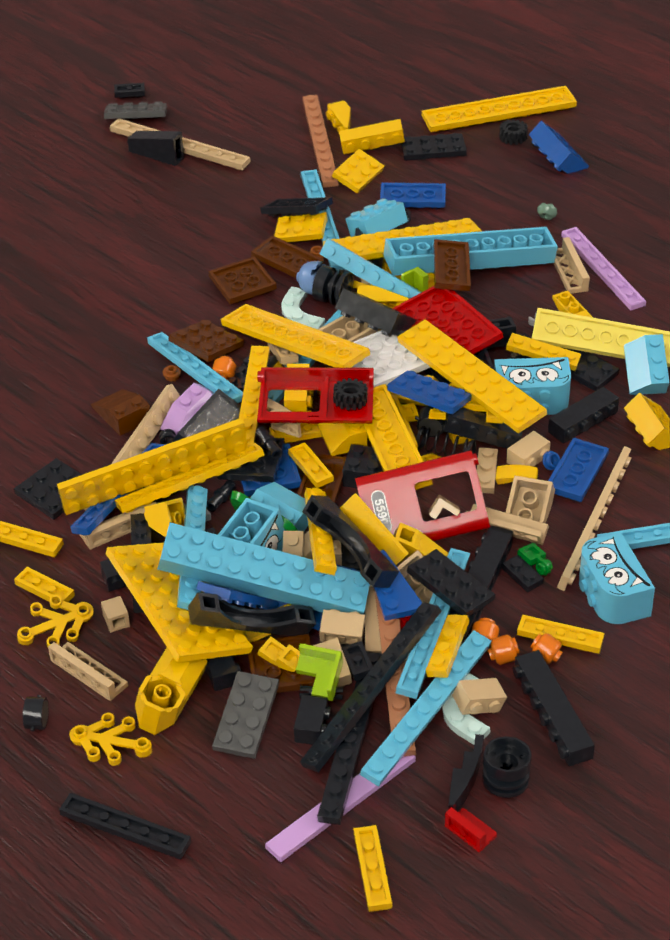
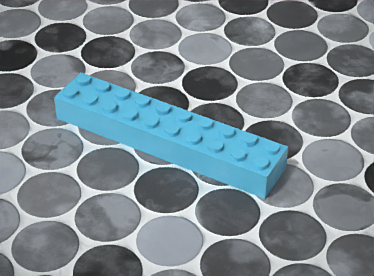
M547 227L387 238L385 239L383 256L392 275L401 276L402 273L415 267H419L426 273H434V239L469 242L470 270L554 263L558 246Z
M171 522L169 523L157 570L292 605L310 606L313 610L319 612L336 609L340 612L364 614L370 586L358 571L337 566L335 575L315 572L312 559Z

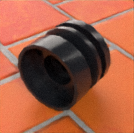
M322 265L318 269L313 281V299L337 305L343 288L350 291L353 290V273L341 269L336 271L333 267Z
M497 737L491 740L484 750L482 775L484 787L490 793L504 798L516 797L524 793L528 788L532 755L530 748L523 741L514 737Z

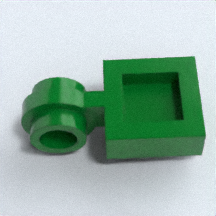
M535 543L518 549L517 555L530 566L536 564V570L540 575L550 574L553 565L550 560L545 559L546 553Z

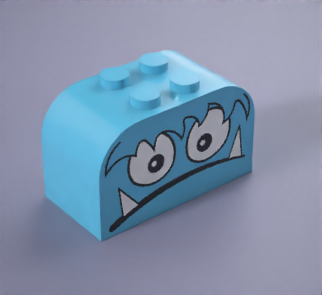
M568 357L494 360L495 371L545 407L547 415H555L569 406L571 370Z
M246 498L218 535L282 551L283 531H285L283 528L284 522L279 509Z
M616 532L588 540L583 545L581 551L579 586L581 591L587 595L588 603L591 607L593 606L597 615L602 620L612 624H624L650 617L655 587L622 533Z

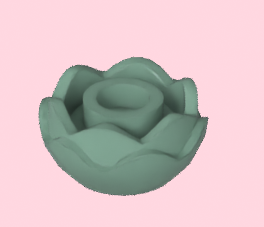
M541 203L537 208L539 216L543 219L551 220L557 215V208L553 204Z

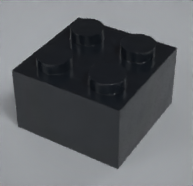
M351 444L342 469L343 486L357 488L355 478L383 472V469L373 447Z

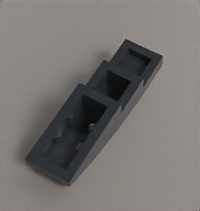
M475 734L473 752L464 751L462 769L453 768L448 810L452 807L458 812L474 786L483 755L484 735Z

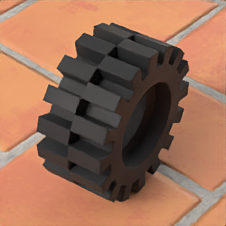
M512 119V121L507 120V122L503 121L500 124L499 139L505 142V144L510 143V145H513V143L518 145V143L522 144L525 142L528 126L524 121L520 122L518 119L517 121H514L515 119Z
M348 378V381L342 379V382L337 381L333 388V402L336 403L337 407L340 406L341 409H344V407L346 410L350 408L356 410V407L361 409L367 403L368 387L365 383L363 384V381L360 380L358 382V379L353 381L351 378Z

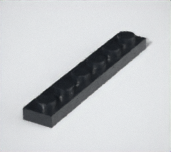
M73 793L68 795L59 809L61 816L180 860L191 844V836Z

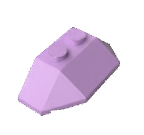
M193 383L172 403L161 425V430L172 429L177 435L214 393L201 384Z

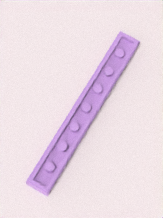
M577 227L562 231L561 236L563 238H570L578 255L630 311L646 306V300Z
M403 756L379 787L360 774L354 777L343 815L414 763L416 756ZM321 803L265 843L266 849L280 863L331 825L318 822L317 815Z

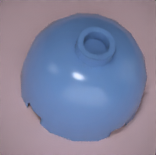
M322 261L307 262L297 272L296 280L302 291L312 295L315 275L318 269L325 265L321 264Z

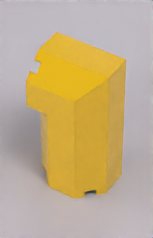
M166 648L149 676H146L138 690L135 709L139 728L156 735L172 726L205 672L208 661L201 659L176 662L169 649Z

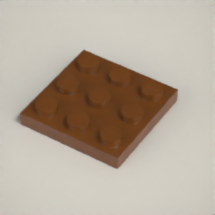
M255 256L208 271L210 279L229 304L277 289L275 281Z
M202 320L171 333L168 339L173 344L207 362L243 347L244 344L243 339L235 334H231L222 327L212 324L209 320Z
M309 634L275 638L285 647L290 644L298 651L300 644L311 645ZM267 640L250 642L253 646L251 653L248 654L251 674L279 679L280 684L277 693L300 690V685H314L316 677L298 674L296 671L284 670L257 655L259 649Z

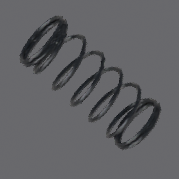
M421 426L416 436L418 449L420 450L425 445L427 452L434 449L436 455L444 451V455L447 456L445 447L450 434L447 433L444 447L440 453H437L436 444L440 436V430L436 433L434 446L431 450H427L426 442L431 429L430 427L427 429L426 426ZM423 429H424L423 437H422L421 443H420V445H419L420 435H421V433H422V431H423ZM459 436L455 439L454 448L450 455L455 454ZM467 438L464 443L463 452L470 451L473 444L472 454H475L476 441L472 439L469 442Z

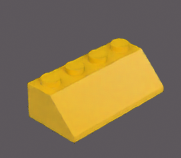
M356 493L352 495L340 509L379 550H385L396 567L404 562L409 553Z

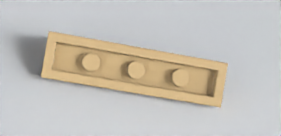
M563 238L562 248H557L556 255L563 254V257L556 256L554 262L566 290L571 294L588 291L589 275L570 238ZM564 263L568 265V267L561 266V264ZM568 273L574 276L571 278L566 276V274ZM573 283V284L578 285V286H577V287H571L570 285Z
M438 495L428 511L429 516L436 519L443 507L458 516L460 509L454 503Z
M142 505L135 508L132 512L122 513L105 520L89 536H80L88 548L93 549L131 533L130 514H144V507L149 505Z
M473 504L471 511L477 508L476 504ZM486 507L490 525L513 531V537L543 545L549 528L548 524Z
M53 642L48 646L50 660L109 701L113 700L128 687L126 680L71 643L67 642L61 647ZM114 682H117L119 684L116 688Z

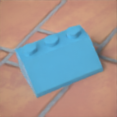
M663 334L644 335L624 344L629 395H637L639 392L641 394L666 393L669 386V376Z
M276 482L257 488L250 499L279 509L281 515L294 524L298 531H305L307 528L308 519L302 512L306 506L305 498Z

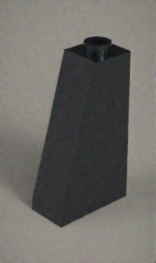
M135 131L127 138L129 152L173 166H177L184 159L182 132Z

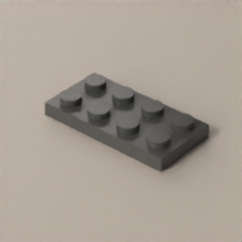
M156 101L154 104L140 102L136 105H133V103H124V105L111 103L105 108L104 119L165 117L167 103L162 101Z
M237 671L212 745L213 750L253 759L256 758L280 684L279 679Z

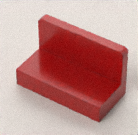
M451 807L445 812V827L479 853L497 837L496 831L465 808L457 812Z

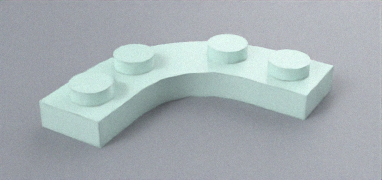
M291 287L282 300V315L289 320L314 329L321 328L325 324V318L309 315L300 309L301 304L307 297V293L300 288Z
M468 673L463 680H472L478 678ZM452 695L442 706L444 720L449 728L473 745L475 734L484 735L485 739L490 733L489 726L475 719L470 714L462 715Z

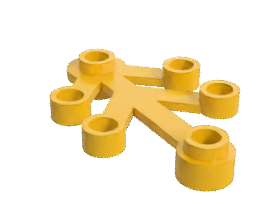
M59 595L51 596L49 599L51 608H61L69 611V613L63 615L45 609L41 603L35 602L30 606L31 614L35 617L41 616L50 620L32 628H20L17 632V640L22 645H29L34 641V636L55 628L53 635L47 639V647L51 645V641H56V644L60 645L59 640L67 623L75 620L72 628L66 631V639L69 642H76L79 638V631L83 622L90 620L93 616V607L87 602H80L75 605L63 601ZM54 600H58V601H59V603H57V604H54V603H52V602H53ZM40 608L39 611H34L33 609ZM82 609L87 610L84 613L80 612ZM27 632L29 635L23 636L22 633ZM74 633L76 636L70 637L69 634Z
M105 713L100 721L89 726L77 725L69 733L70 740L75 745L83 746L87 753V758L91 762L98 761L101 755L99 748L93 746L90 741L100 744L108 757L109 764L112 766L119 765L122 759L120 752L114 750L111 745L134 749L135 754L140 758L148 757L152 753L151 742L145 737L138 738L137 740L116 737L126 731L130 732L135 729L136 725L133 717H125L122 720V724L101 734L95 733L105 727L110 728L114 726V715L112 713Z

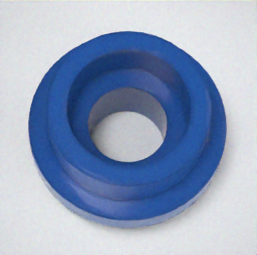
M553 451L545 452L542 459L544 467L547 470H554L560 461L559 455Z

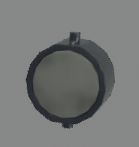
M427 406L420 410L419 416H415V420H418L416 427L418 430L421 426H426L427 429L430 427L429 437H435L438 430H440L441 435L443 433L444 420L429 419V411L433 407Z
M41 695L26 697L23 707L24 728L30 729L32 732L44 730L47 726L49 715L47 697H41Z

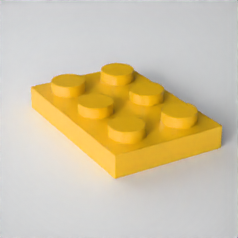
M358 149L333 172L332 177L358 194L383 171L384 165L361 149Z
M322 212L316 215L303 214L279 217L274 236L286 242L323 239L328 218L327 214Z

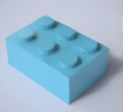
M380 199L377 201V204L365 206L364 210L353 212L351 216L345 218L351 237L355 236V228H359L363 234L389 231L408 222L403 202H396V200L388 201L386 199Z

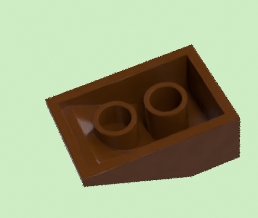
M123 389L91 404V407L119 436L136 429L150 410L149 403L141 395Z

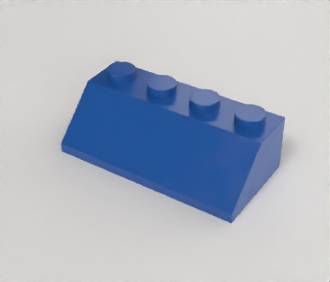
M540 121L530 132L529 136L533 139L531 142L536 147H540L538 150L545 156L547 155V160L552 164L555 163L553 166L559 172L563 170L569 174L589 167L569 143L543 121Z

